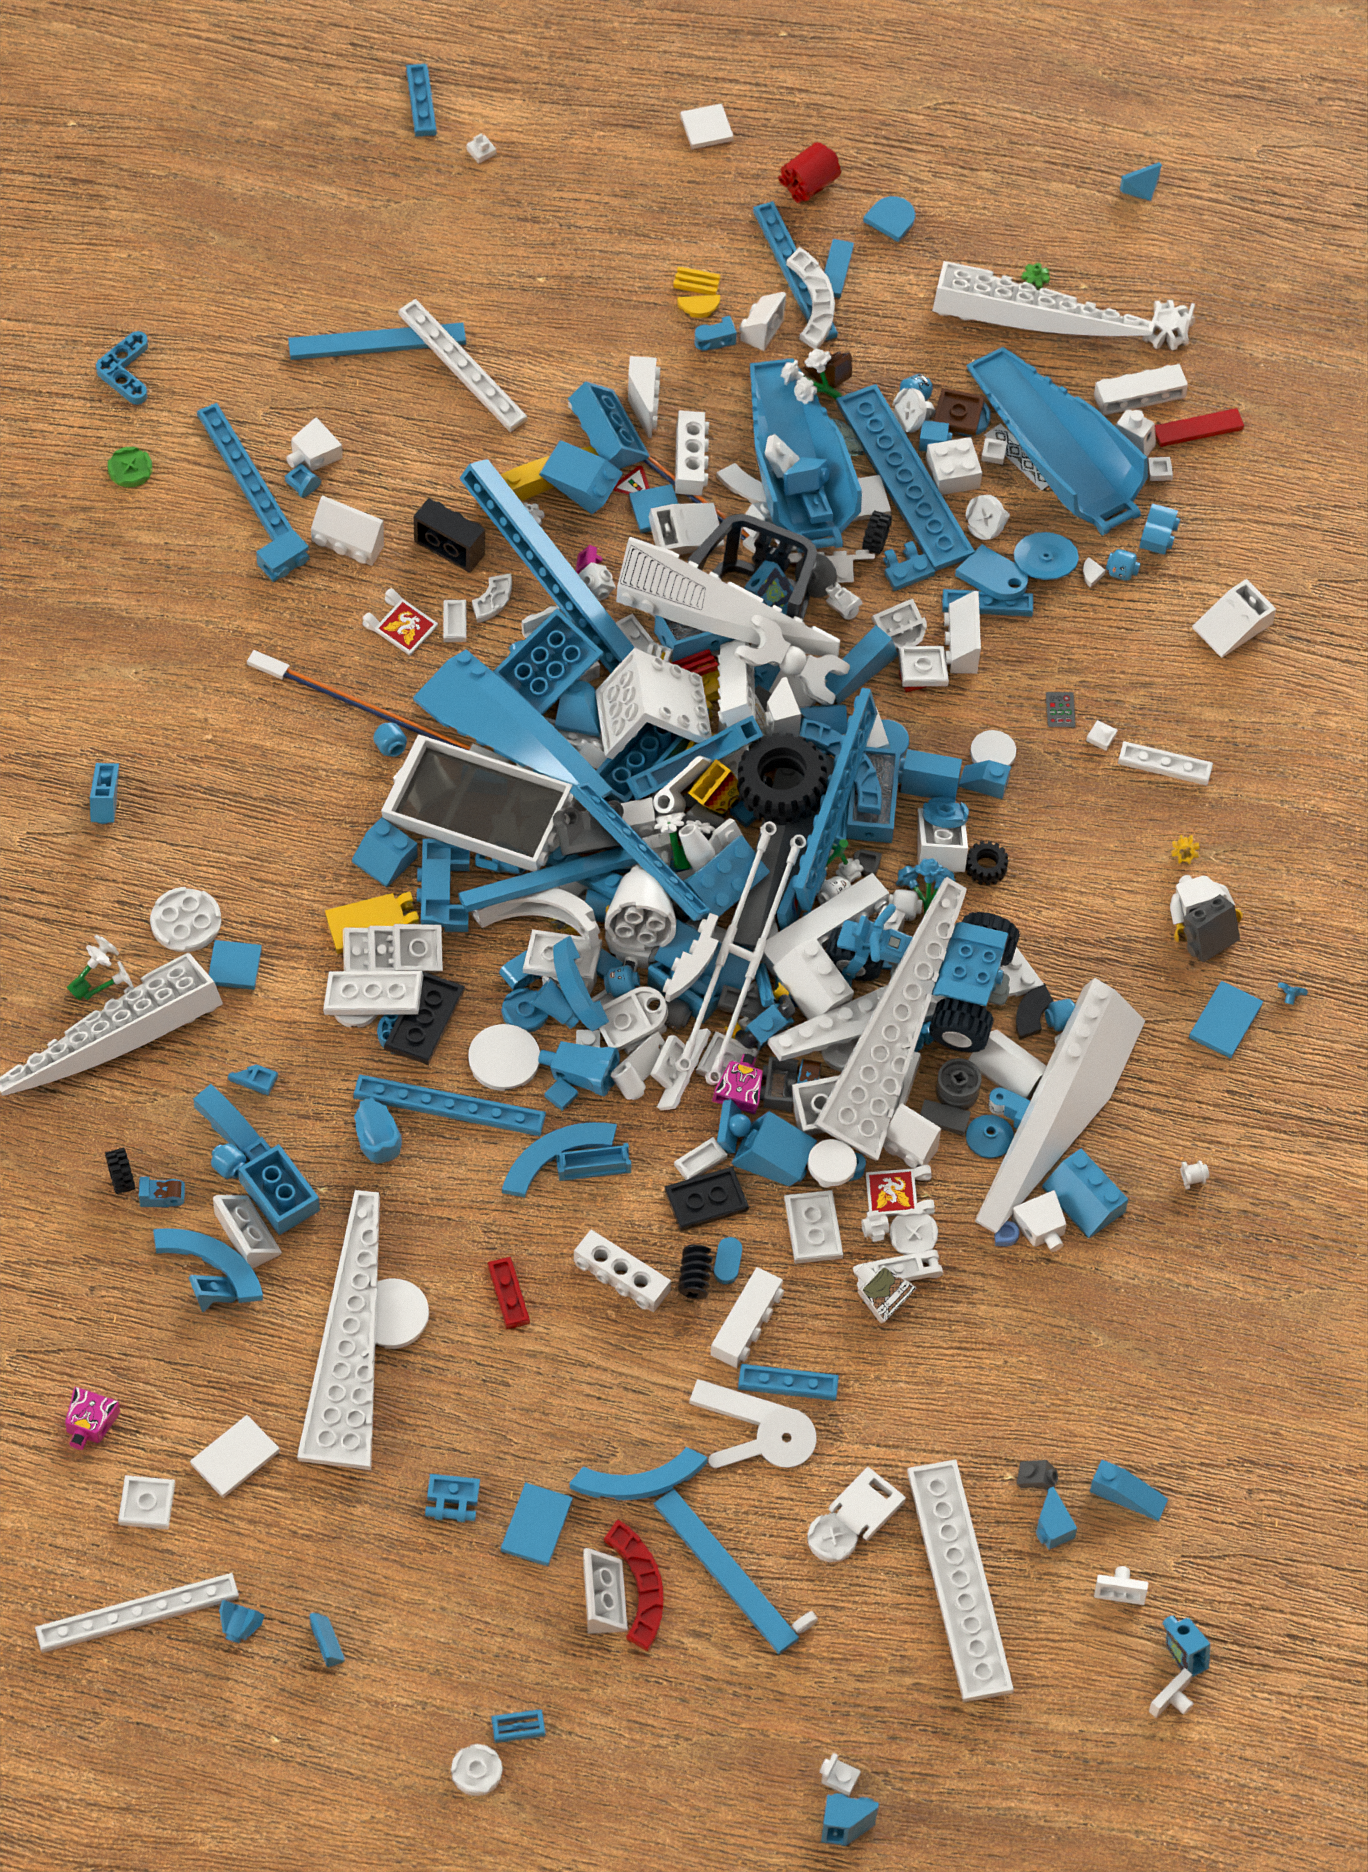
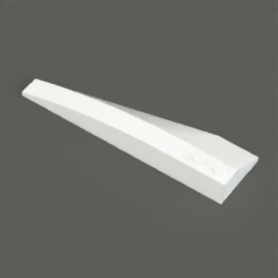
M946 261L943 262L933 311L943 316L953 315L963 320L973 319L1009 327L1062 334L1146 336L1152 335L1154 326L1152 321L1129 314L1122 317L1116 310L1110 308L1107 310L1097 309L1095 307L1096 304L1088 301L1086 305L1076 302L1077 298L1046 288H1041L1039 291L1027 282L1017 284L1012 282L1011 277L1005 275L1001 279L993 276V272L986 269Z

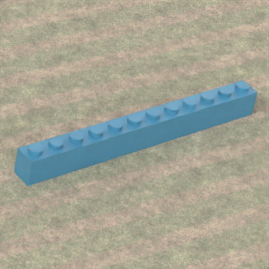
M485 459L470 463L459 478L565 616L604 652L600 661L611 674L635 647L491 462Z

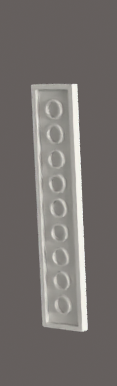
M950 1460L908 1468L907 1474L963 1702L1012 1694L1014 1689L957 1461Z

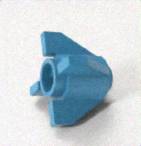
M222 1600L219 1609L222 1633L227 1634L225 1639L239 1644L241 1639L247 1640L262 1625L265 1614L259 1613V1611Z

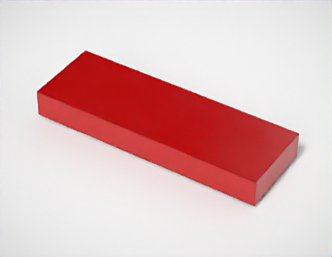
M511 1256L487 1262L506 1330L530 1324V1318Z

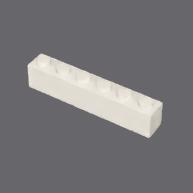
M733 640L720 645V654L718 655L720 663L718 666L720 677H718L720 685L718 693L721 698L718 700L721 709L718 711L721 723H726L727 727L752 715L755 718L754 667L739 660L734 654L737 647L745 645L750 647L748 642Z
M871 873L767 939L761 958L762 962L776 976L772 968L795 946L815 936L822 948L827 947L831 932L835 928L842 927L845 920L859 923L861 915L869 918L875 912H881L884 905L888 906L889 892L876 876Z

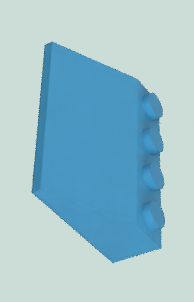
M556 609L493 672L543 715L604 655V652L562 612Z

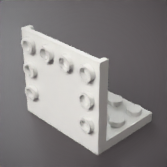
M634 648L595 691L605 757L612 760L647 722L698 744L712 737L702 677L676 664L664 661L657 656Z

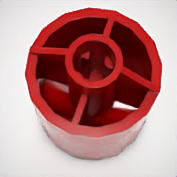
M815 142L781 167V175L778 176V180L783 187H787L792 193V198L795 202H806L840 177L841 168L838 156L831 148L820 142Z

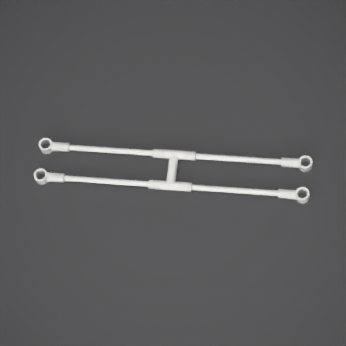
M770 821L763 824L760 828L762 835L757 846L758 851L743 893L717 956L716 967L689 1041L686 1042L681 1058L675 1063V1067L679 1072H686L691 1068L692 1063L690 1059L696 1045L695 1040L721 968L724 967L728 954L731 953L750 961L745 975L746 980L719 1054L716 1055L711 1071L705 1077L709 1085H716L722 1077L720 1072L726 1058L725 1053L750 983L756 975L766 947V939L792 866L796 863L800 849L806 845V839L802 835H796L790 840L791 850L786 861L787 866L763 933L757 941L754 952L732 944L737 931L736 926L762 854L766 851L770 837L775 834L777 829L776 825ZM766 826L771 828V833L766 831ZM795 839L800 840L801 846L796 845ZM681 1061L686 1063V1068L681 1067ZM711 1074H715V1075H716V1077H717V1080H716V1081H713V1080L711 1079V1077H710Z

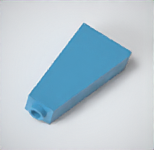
M877 625L842 659L850 665L847 674L838 676L829 672L825 676L827 680L825 686L835 694L834 702L838 705L898 656L893 639Z

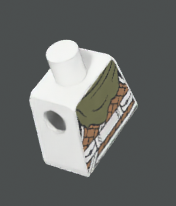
M864 1263L855 1273L865 1283L858 1290V1294L880 1323L885 1322L916 1289L915 1286L886 1266H882L874 1272Z

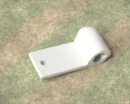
M698 756L690 762L688 767L656 794L653 800L655 810L667 815L684 812L686 802L680 792L713 763L712 759Z
M655 1031L611 1073V1078L627 1100H637L644 1094L646 1085L643 1081L651 1074L665 1044L658 1031Z

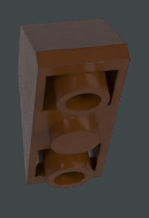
M836 352L833 355L830 354L831 359L824 365V372L831 387L836 388L852 377V355L850 353L841 354V352ZM807 365L803 367L817 382L823 384L821 375L817 372L816 368H808Z

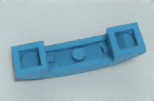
M568 936L553 945V958L557 978L569 1005L584 1025L593 1032L609 1023V1020L601 1002H593L575 964V960L580 958V955L571 936Z

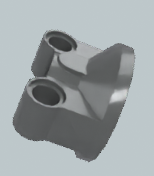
M607 802L622 818L624 809L620 802ZM568 807L557 811L553 816V824L558 830L562 856L595 852L621 846L590 812L580 814L576 808ZM565 814H567L570 818L569 824H567L564 820Z

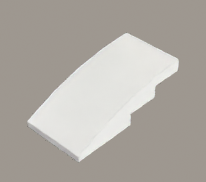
M394 924V926L344 928V971L442 972L441 925Z

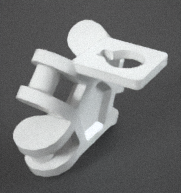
M1167 300V303L1163 304L1160 301H1154L1152 335L1143 336V340L1145 342L1150 341L1153 343V347L1159 349L1166 338L1168 347L1172 351L1176 350L1181 344L1183 346L1189 343L1187 335L1189 327L1195 323L1193 316L1195 304L1192 303L1189 310L1185 305L1174 308L1173 300ZM1157 328L1162 330L1158 336L1154 334ZM1177 330L1178 337H1175L1172 331Z

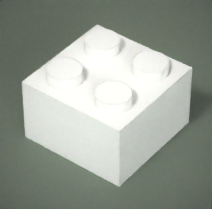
M971 437L928 444L926 462L931 478L941 495L980 488L982 471Z

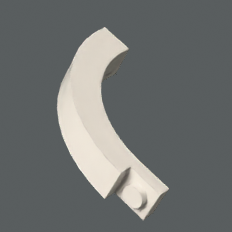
M551 888L471 911V915L482 928L494 922L517 916L535 915L554 918L565 922L577 930L591 948L600 944L598 937L600 929L596 923L593 909L579 897L562 889Z

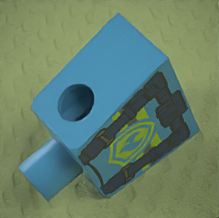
M766 560L744 588L764 599L762 603L770 607L775 605L779 608H783L788 604L794 590L779 565Z
M1174 1615L1167 1617L1162 1623L1167 1630L1166 1646L1181 1671L1185 1668L1194 1677L1209 1669L1210 1643L1190 1618L1178 1621Z

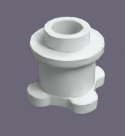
M1200 1160L1197 1161V1164L1187 1165L1186 1161L1182 1162L1180 1172L1186 1190L1190 1189V1184L1206 1183V1179L1209 1178V1170L1206 1164L1203 1165Z

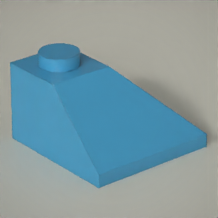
M577 680L560 697L555 729L600 737L601 727L595 694L596 689L589 682Z

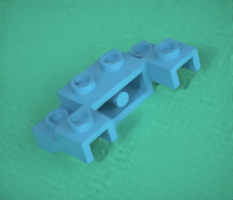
M423 839L422 868H417V882H422V888H417V902H421V925H441V927H445V932H468L469 912L466 913L463 905L450 904L451 871H469V850L436 839Z

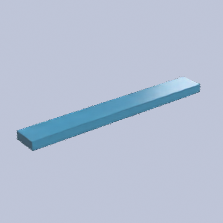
M774 201L753 207L754 215L808 323L812 314V300L809 290L800 276L786 265V261L797 248ZM833 322L825 341L838 337V332Z
M464 322L440 324L459 345H466ZM411 327L288 338L290 360L430 348Z
M215 403L198 410L197 416L271 540L274 541L291 530V525L219 405Z
M588 782L573 785L569 792L641 867L660 883L665 892L693 921L707 918L711 912L710 909Z
M621 846L458 893L459 900L467 913L635 865L638 862Z
M361 1074L358 1076L353 1098L364 1101V1099L373 1097L375 1102H380L387 1106L540 1137L546 1118V1112Z
M675 1489L654 1502V1507L778 1655L799 1640L798 1635Z

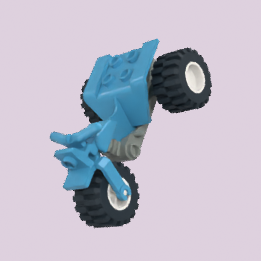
M889 904L875 920V923L870 921L867 916L861 915L859 923L845 920L842 927L835 928L831 932L825 952L843 976L849 975L850 979L856 981H872L879 977L885 960L889 965H892L890 972L892 978L913 938L894 929L883 930L884 924L896 911L894 904ZM972 912L969 915H965L962 922L955 924L946 948L945 958L940 966L937 982L931 994L949 997L937 1002L929 1027L930 1036L939 1044L952 1050L967 1053L980 1052V1050L985 1049L994 1017L983 1006H987V1003L1004 1005L1010 991V978L1001 970V967L1007 966L1012 962L1020 934L1016 926L1009 920L991 913Z

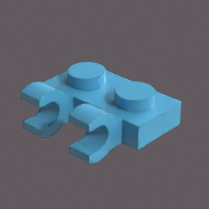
M913 541L904 544L906 549L903 550L907 561L898 563L893 549L884 552L886 557L883 558V561L888 567L884 570V575L894 591L930 578L935 574V570L925 554L918 555Z

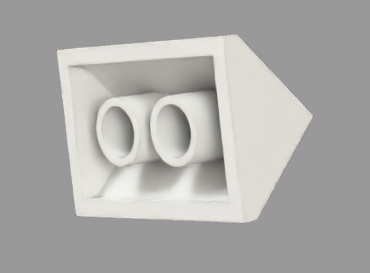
M998 1030L990 1032L984 1050L973 1052L968 1059L978 1067L982 1075L997 1086L1012 1091L1026 1099H1029L1035 1092L1047 1067Z
M215 1195L213 1197L214 1214L236 1251L252 1269L282 1253L248 1196Z
M589 1548L584 1549L583 1569L588 1634L627 1631L622 1559Z

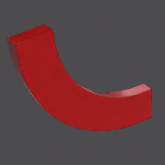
M617 1519L604 1537V1542L611 1546L625 1560L634 1576L638 1591L637 1614L626 1639L648 1652L657 1636L662 1620L664 1606L662 1578L652 1553L649 1552L641 1541L642 1539L629 1526Z

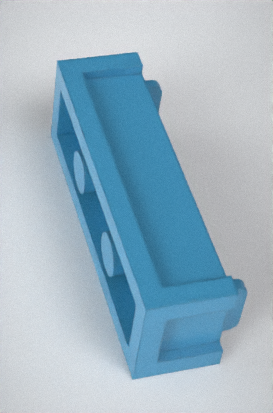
M623 1143V1146L562 1153L561 1151H556L559 1181L631 1173L628 1143Z

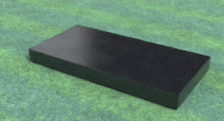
M423 972L418 1014H399L384 1045V1050L429 1065L460 1002L465 986Z

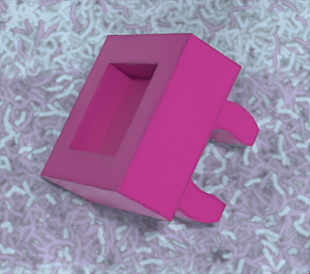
M588 545L578 554L577 574L591 562L599 564L603 560L601 556L596 555V547Z

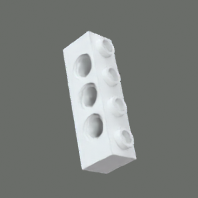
M678 411L676 423L675 494L702 496L703 487H707L708 473H704V469H708V456H704V452H708L709 439H705V435H708L709 422H705V412Z
M593 1230L588 1232L574 1250V1262L581 1270H588L593 1273L600 1282L610 1284L620 1295L628 1296L635 1300L636 1304L642 1309H649L654 1313L670 1292V1279ZM604 1258L606 1261L598 1262L595 1259ZM622 1270L625 1271L626 1274L618 1275L615 1272ZM638 1283H643L646 1286L643 1288H639L635 1285Z

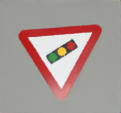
M637 466L620 479L613 491L629 495L632 492L650 489L643 466Z

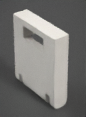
M867 1467L830 1505L829 1511L834 1513L841 1506L842 1508L837 1512L836 1517L858 1535L867 1527L868 1530L863 1535V1538L868 1541L905 1503L906 1497ZM874 1483L890 1497L888 1499L884 1498L871 1487Z

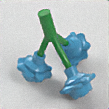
M925 858L920 865H916L914 868L905 866L899 870L896 885H908L911 890L918 894V897L924 904L925 915L943 879L948 877L953 881L956 880L954 873L947 868H943V865L938 864V861L933 858ZM919 874L925 876L924 881L927 883L926 898L918 888L919 884L916 879ZM934 880H935V882H936V884H935V886H934L935 891H934L933 895L931 896V886H932V883H933Z

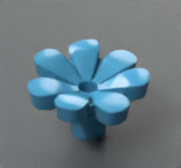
M1282 982L1278 983V987L1287 993L1284 1003L1294 1005L1296 996H1306L1308 993L1305 988L1291 987Z

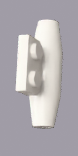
M729 818L712 832L713 835L709 841L694 824H688L680 829L679 836L686 858L695 873L734 839L742 835L735 820Z

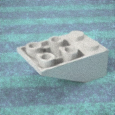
M630 356L628 402L648 438H652V429H657L660 367H656V358Z
M714 503L671 504L651 508L648 517L655 545L679 555L695 552L719 526ZM723 539L716 547L724 546Z
M1245 579L1230 589L1192 628L1223 658L1272 625L1276 608Z

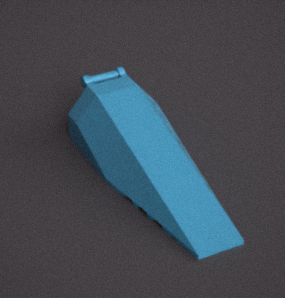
M1004 347L967 364L968 371L1023 451L1059 500L1075 516L1095 525L1102 536L1109 533L1110 529L1129 519H1136L1141 516L1140 509L1133 501L1148 478V458L1096 408L1078 396L1073 397L1067 392L1066 388L1063 386L1058 387L1052 383L1051 378L1048 376L1043 377L1037 373L1036 368L1025 363L1024 360ZM1124 509L1127 510L1126 512H1124V513H1122V514H1120V515H1118V516H1116V517H1114V518H1112V519H1110V520H1108V521H1106V522L1104 521L1106 518H1108V517H1110V516H1112V515H1114V514H1116V513H1118V512H1120V511H1122V510H1124Z
M793 358L750 363L755 453L772 521L776 526L802 535L807 539H816L811 540L816 549L832 546L842 548L841 533L861 513L862 489L843 435L834 421L830 420L827 416V410L820 405L817 395H813V401L804 404L802 401L797 400L794 392L797 380L790 381L788 385L784 384L785 379L780 376L782 369L786 363H794L795 360ZM776 434L800 459L808 457L827 460L830 476L828 481L822 486V489L833 513L832 521L811 524L799 493L785 495L784 479L782 477L777 478L772 465L765 456L768 436ZM796 547L797 553L804 552L803 550Z

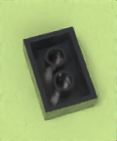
M430 498L426 500L413 516L415 543L469 573L484 557L485 529L479 523L471 522L459 512H453L441 502Z

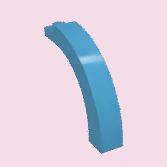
M752 715L703 742L628 778L626 781L635 799L639 800L663 789L688 767L689 763L696 757L703 756L712 759L713 762L715 759L720 760L763 737V734Z

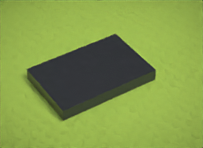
M733 1166L664 1187L680 1231L749 1211L748 1203Z

